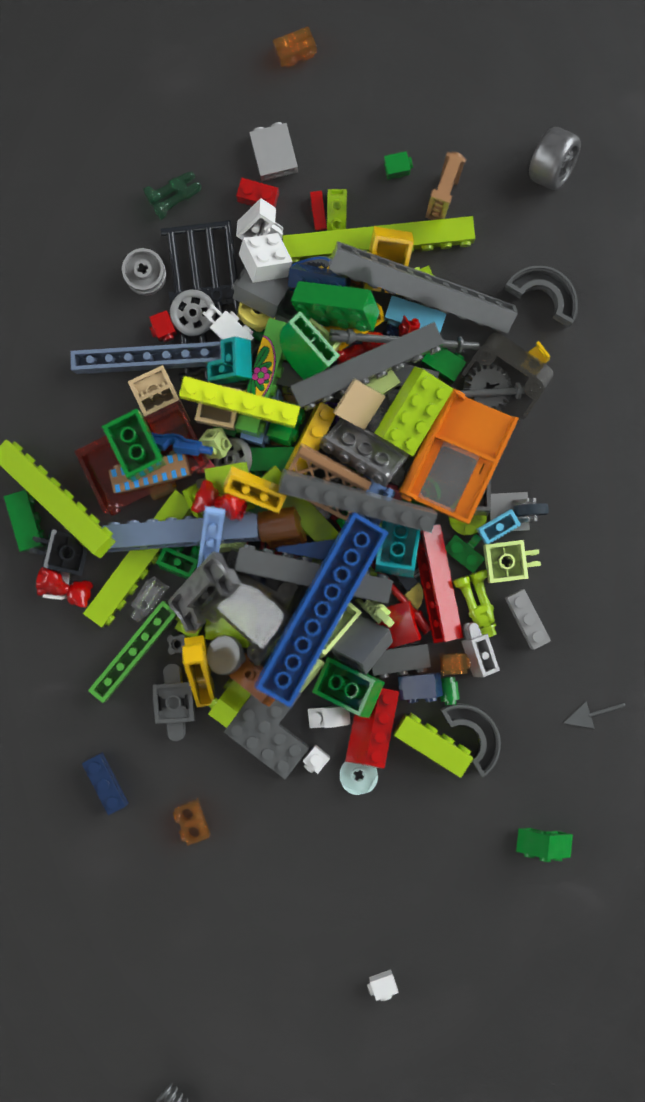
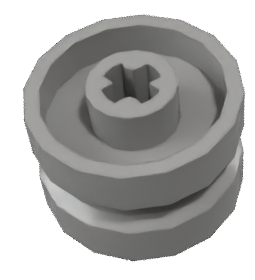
M140 248L133 250L126 256L122 264L123 278L131 290L137 294L145 296L155 294L162 289L166 282L167 273L165 265L159 255L151 249Z

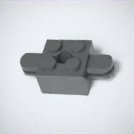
M172 663L163 670L164 683L153 684L155 724H167V736L169 739L179 741L186 734L185 722L196 720L195 699L189 681L183 682L181 666Z

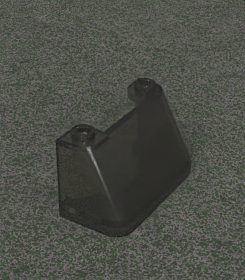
M239 572L236 574L241 583L239 588L230 597L221 596L218 593L202 609L200 614L213 623L224 618L251 643L247 649V655L251 661L259 666L277 645L292 615L249 575Z

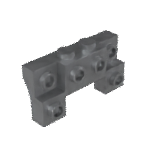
M212 552L168 600V604L179 617L185 632L195 634L206 623L201 609L218 591L221 596L230 597L239 588L241 583L235 570L227 567L222 553Z

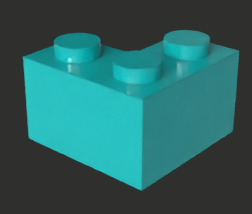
M236 336L222 339L221 359L207 362L208 382L224 385L252 379L251 340Z

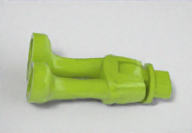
M487 569L453 580L454 586L462 591L468 605L469 617L472 618L474 623L478 624L481 634H488L489 637L497 635L495 630L496 623H494V607L491 605L484 587V580L488 577ZM470 579L477 593L480 602L479 606H477L475 598L473 596L470 586Z

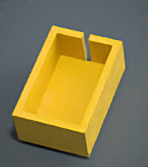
M374 226L369 253L408 266L414 243L412 232ZM363 282L364 289L378 292L382 290L380 287L373 288L368 283Z

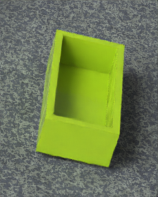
M414 366L374 434L407 454L414 456L452 393L453 388L426 370Z
M410 712L409 715L404 713L393 731L394 736L461 778L473 760V757L470 755L471 751L460 743L458 746L453 744L455 741L444 733L442 736L437 733L438 730L429 723L423 725L420 723L421 719Z

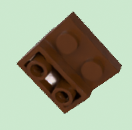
M295 506L281 508L279 513L271 510L258 512L257 526L262 543L267 542L270 549L307 543V536L301 526V517Z

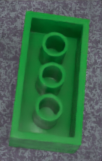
M298 281L291 299L297 313L301 311L308 320L312 318L318 324L325 327L336 326L342 329H357L362 332L373 331L380 313L371 290Z

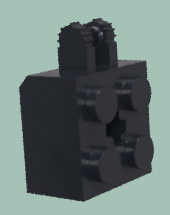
M50 528L48 539L33 536V541L46 544L45 551L38 548H30L31 553L43 555L42 567L82 576L88 549L72 533ZM67 547L70 554H66V557H63L64 555L61 552Z

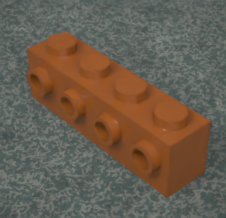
M244 652L245 662L241 664L237 671L228 676L261 703L270 707L275 699L254 687L264 667L258 663L254 665L251 662L253 658Z

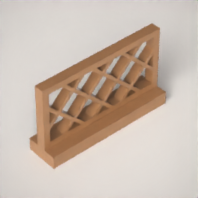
M303 443L300 444L288 468L290 471L295 468V471L301 474L310 471L312 477H314L312 470L321 468L325 470L326 477L321 479L330 481L329 479L338 477L342 479L343 485L355 486L364 491L369 489L372 484L369 478ZM299 458L306 460L309 468L298 471L296 463ZM306 500L345 521L350 513H354L349 511L347 515L339 512L338 508L334 510L331 508L332 506Z

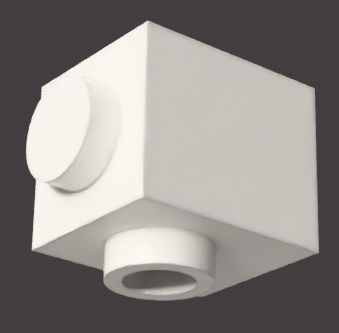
M315 744L303 758L304 767L309 772L313 773L315 771L318 774L329 761L330 756Z
M391 969L369 977L370 984H367L370 995H375L376 1001L380 999L381 1001H386L392 995L398 993Z

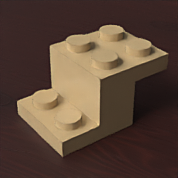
M163 365L128 381L153 433L165 434L190 422L189 416Z

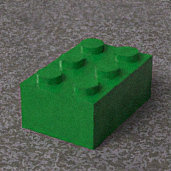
M138 409L102 426L126 478L131 482L167 465L142 413Z
M327 657L312 692L360 717L370 718L385 682L369 674L365 675L337 661L335 658Z

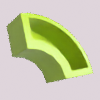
M229 679L223 688L226 690L219 699L215 697L209 705L211 710L208 715L226 728L251 696L247 690L232 679Z

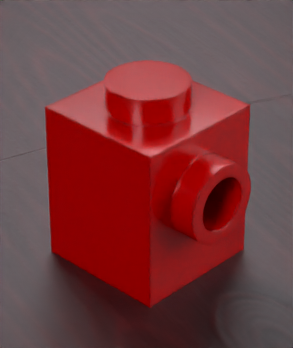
M167 310L149 317L152 323V327L149 328L154 338L157 337L159 341L164 342L174 339L177 332Z

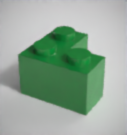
M519 828L516 852L524 853L523 856L528 858L539 857V860L543 862H551V860L562 861L563 858H571L573 834L561 831Z

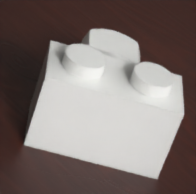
M260 198L237 221L236 236L243 240V238L278 233L282 239L283 227L275 222L276 208Z

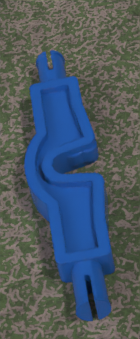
M152 433L161 451L174 444L173 451L178 454L198 456L200 453L209 455L213 453V447L203 446L201 441L185 439L179 434L170 433L163 435Z

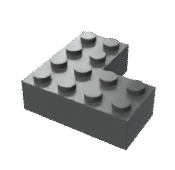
M299 692V694H298V696L296 697L294 703H295V702L297 701V699L301 696V694H302L301 692ZM252 695L225 729L224 733L282 778L286 779L307 752L309 746L280 724L291 707L276 699L269 707Z

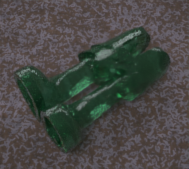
M193 171L168 180V184L154 190L150 186L143 188L149 203L153 206L160 220L164 219L167 216V212L179 202L188 200L200 192L202 189L200 182H195L188 187L186 185L196 177ZM172 192L177 193V194H175L174 196L170 197L169 199H167V200H165V201H163V202H159L161 199H163L164 197H166V196L169 195L170 193H172Z

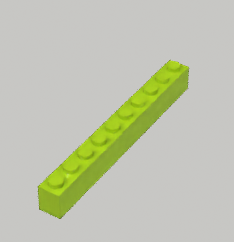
M473 216L375 226L412 232L414 239L412 252H414V249L430 251L434 247L449 249L453 245L469 247L475 241ZM374 226L283 235V244L293 261L292 264L317 256L331 258L337 241L369 252Z

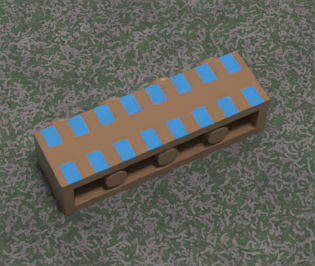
M174 451L169 452V456L163 457L167 465L133 482L126 478L120 464L113 466L114 469L108 470L113 492L121 494L192 476L187 454H178Z

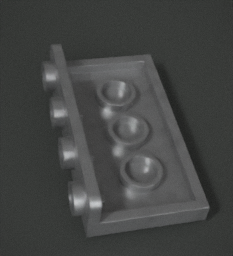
M340 418L331 431L321 438L320 448L324 452L335 456L342 463L348 464L356 469L357 472L366 475L375 483L381 484L384 487L391 481L409 455L368 429L364 430L343 418Z

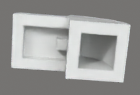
M340 706L308 709L310 728H331L351 724L350 711Z

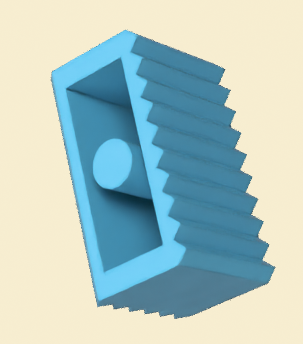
M510 509L477 528V531L483 542L490 544L503 537V535L510 533V531L517 529L521 524L513 510Z

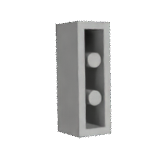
M525 589L505 597L530 649L535 650L551 641Z

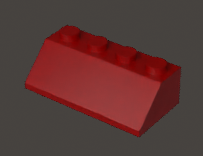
M382 688L370 718L354 714L345 762L378 769L385 768L399 691Z

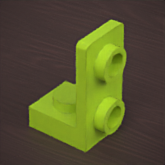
M328 189L327 231L346 229L347 189Z

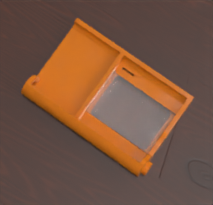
M453 388L452 393L420 445L398 492L401 494L400 498L407 502L416 501L458 521L470 524L519 418L512 417L467 398L464 393Z

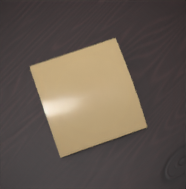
M354 378L333 412L365 430L385 399V396Z

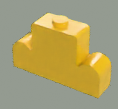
M204 635L184 638L185 646L182 647L183 663L196 706H209L215 699V689L211 668L207 662V645Z

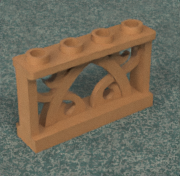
M447 152L440 175L441 182L438 190L433 189L425 218L431 220L445 219L452 195H450L454 184L458 185L466 160L460 153Z

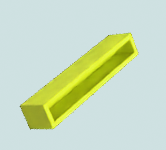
M185 376L179 394L181 399L295 428L300 409L299 406Z

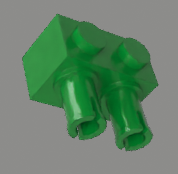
M192 546L189 555L182 554L184 547L163 548L156 564L160 569L187 580L197 569L200 546Z

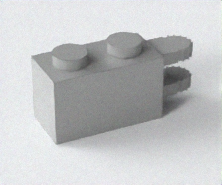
M474 622L463 624L462 630L465 639L461 642L473 677H485L500 671L488 634H481L478 624Z

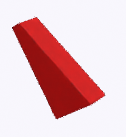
M322 190L310 192L315 231L327 230Z

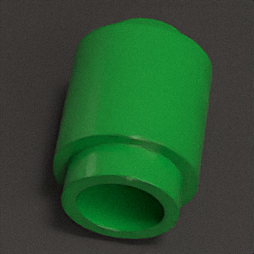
M455 676L441 678L443 696H440L441 702H445V705L457 704L456 700H459L460 696L458 681L455 680Z

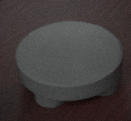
M218 636L210 643L207 649L208 665L217 674H232L245 662L246 657L243 653L242 645L235 637Z

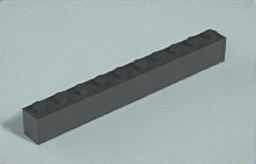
M337 241L329 260V270L336 275L343 274L349 276L353 281H363L373 288L380 287L390 294L402 295L409 301H419L426 307H436L443 313L455 314L460 319L472 320L477 325L489 326L497 332L503 331L508 333L518 314L516 305Z

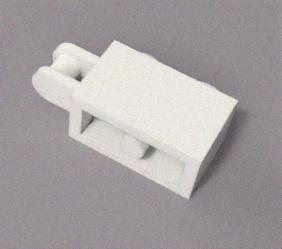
M211 303L209 305L210 308L202 313L212 323L210 329L220 339L234 336L249 340L254 338L252 336L253 331L247 325L242 326L238 323L239 318L232 311L230 313L225 311L222 314ZM215 313L220 316L216 321L211 318Z

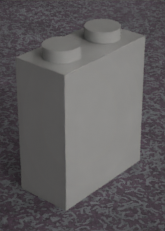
M277 122L272 124L271 127H257L249 132L261 182L298 173V166L287 123Z

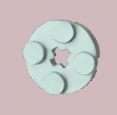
M344 762L340 769V781L343 788L354 795L370 792L378 781L377 768ZM363 771L362 775L364 778L355 780L354 772Z

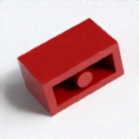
M241 177L236 195L237 202L253 206L262 198L276 207L279 189Z

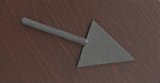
M585 702L563 723L595 729L592 716L625 707V703L590 713L587 702Z

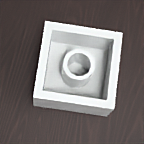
M278 233L248 237L242 240L239 256L253 283L288 277L289 268L293 261Z

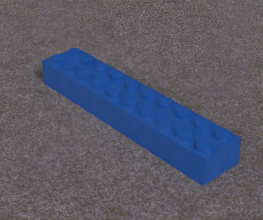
M350 513L254 684L256 689L289 707L292 706L389 532L356 513Z

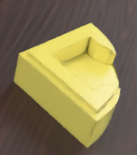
M417 583L404 595L416 609L421 606L423 601V589L420 583Z

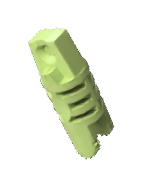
M359 597L355 599L378 624L382 621L390 628L395 623L388 616L391 611L381 602L368 599L364 602Z

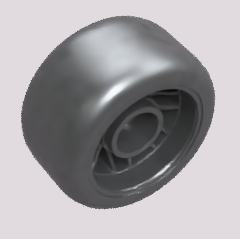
M560 127L550 128L539 141L532 156L529 167L531 180L551 190H556L563 186L577 162L581 148L580 138L576 134Z

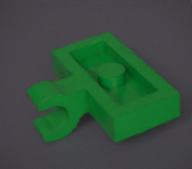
M474 534L468 543L454 535L445 546L447 553L472 573L476 571L485 559L474 550V547L482 539L477 534Z

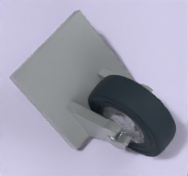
M528 492L491 494L490 521L512 509L521 524L520 527L513 531L530 530L529 522H536L537 516L549 513L548 504H536V498H528Z

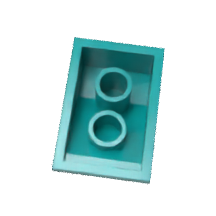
M383 520L381 528L389 533L377 552L375 572L413 578L421 530Z

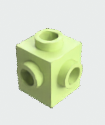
M223 428L207 429L198 440L202 442L203 446L213 447L212 455L206 454L208 459H222L232 447Z

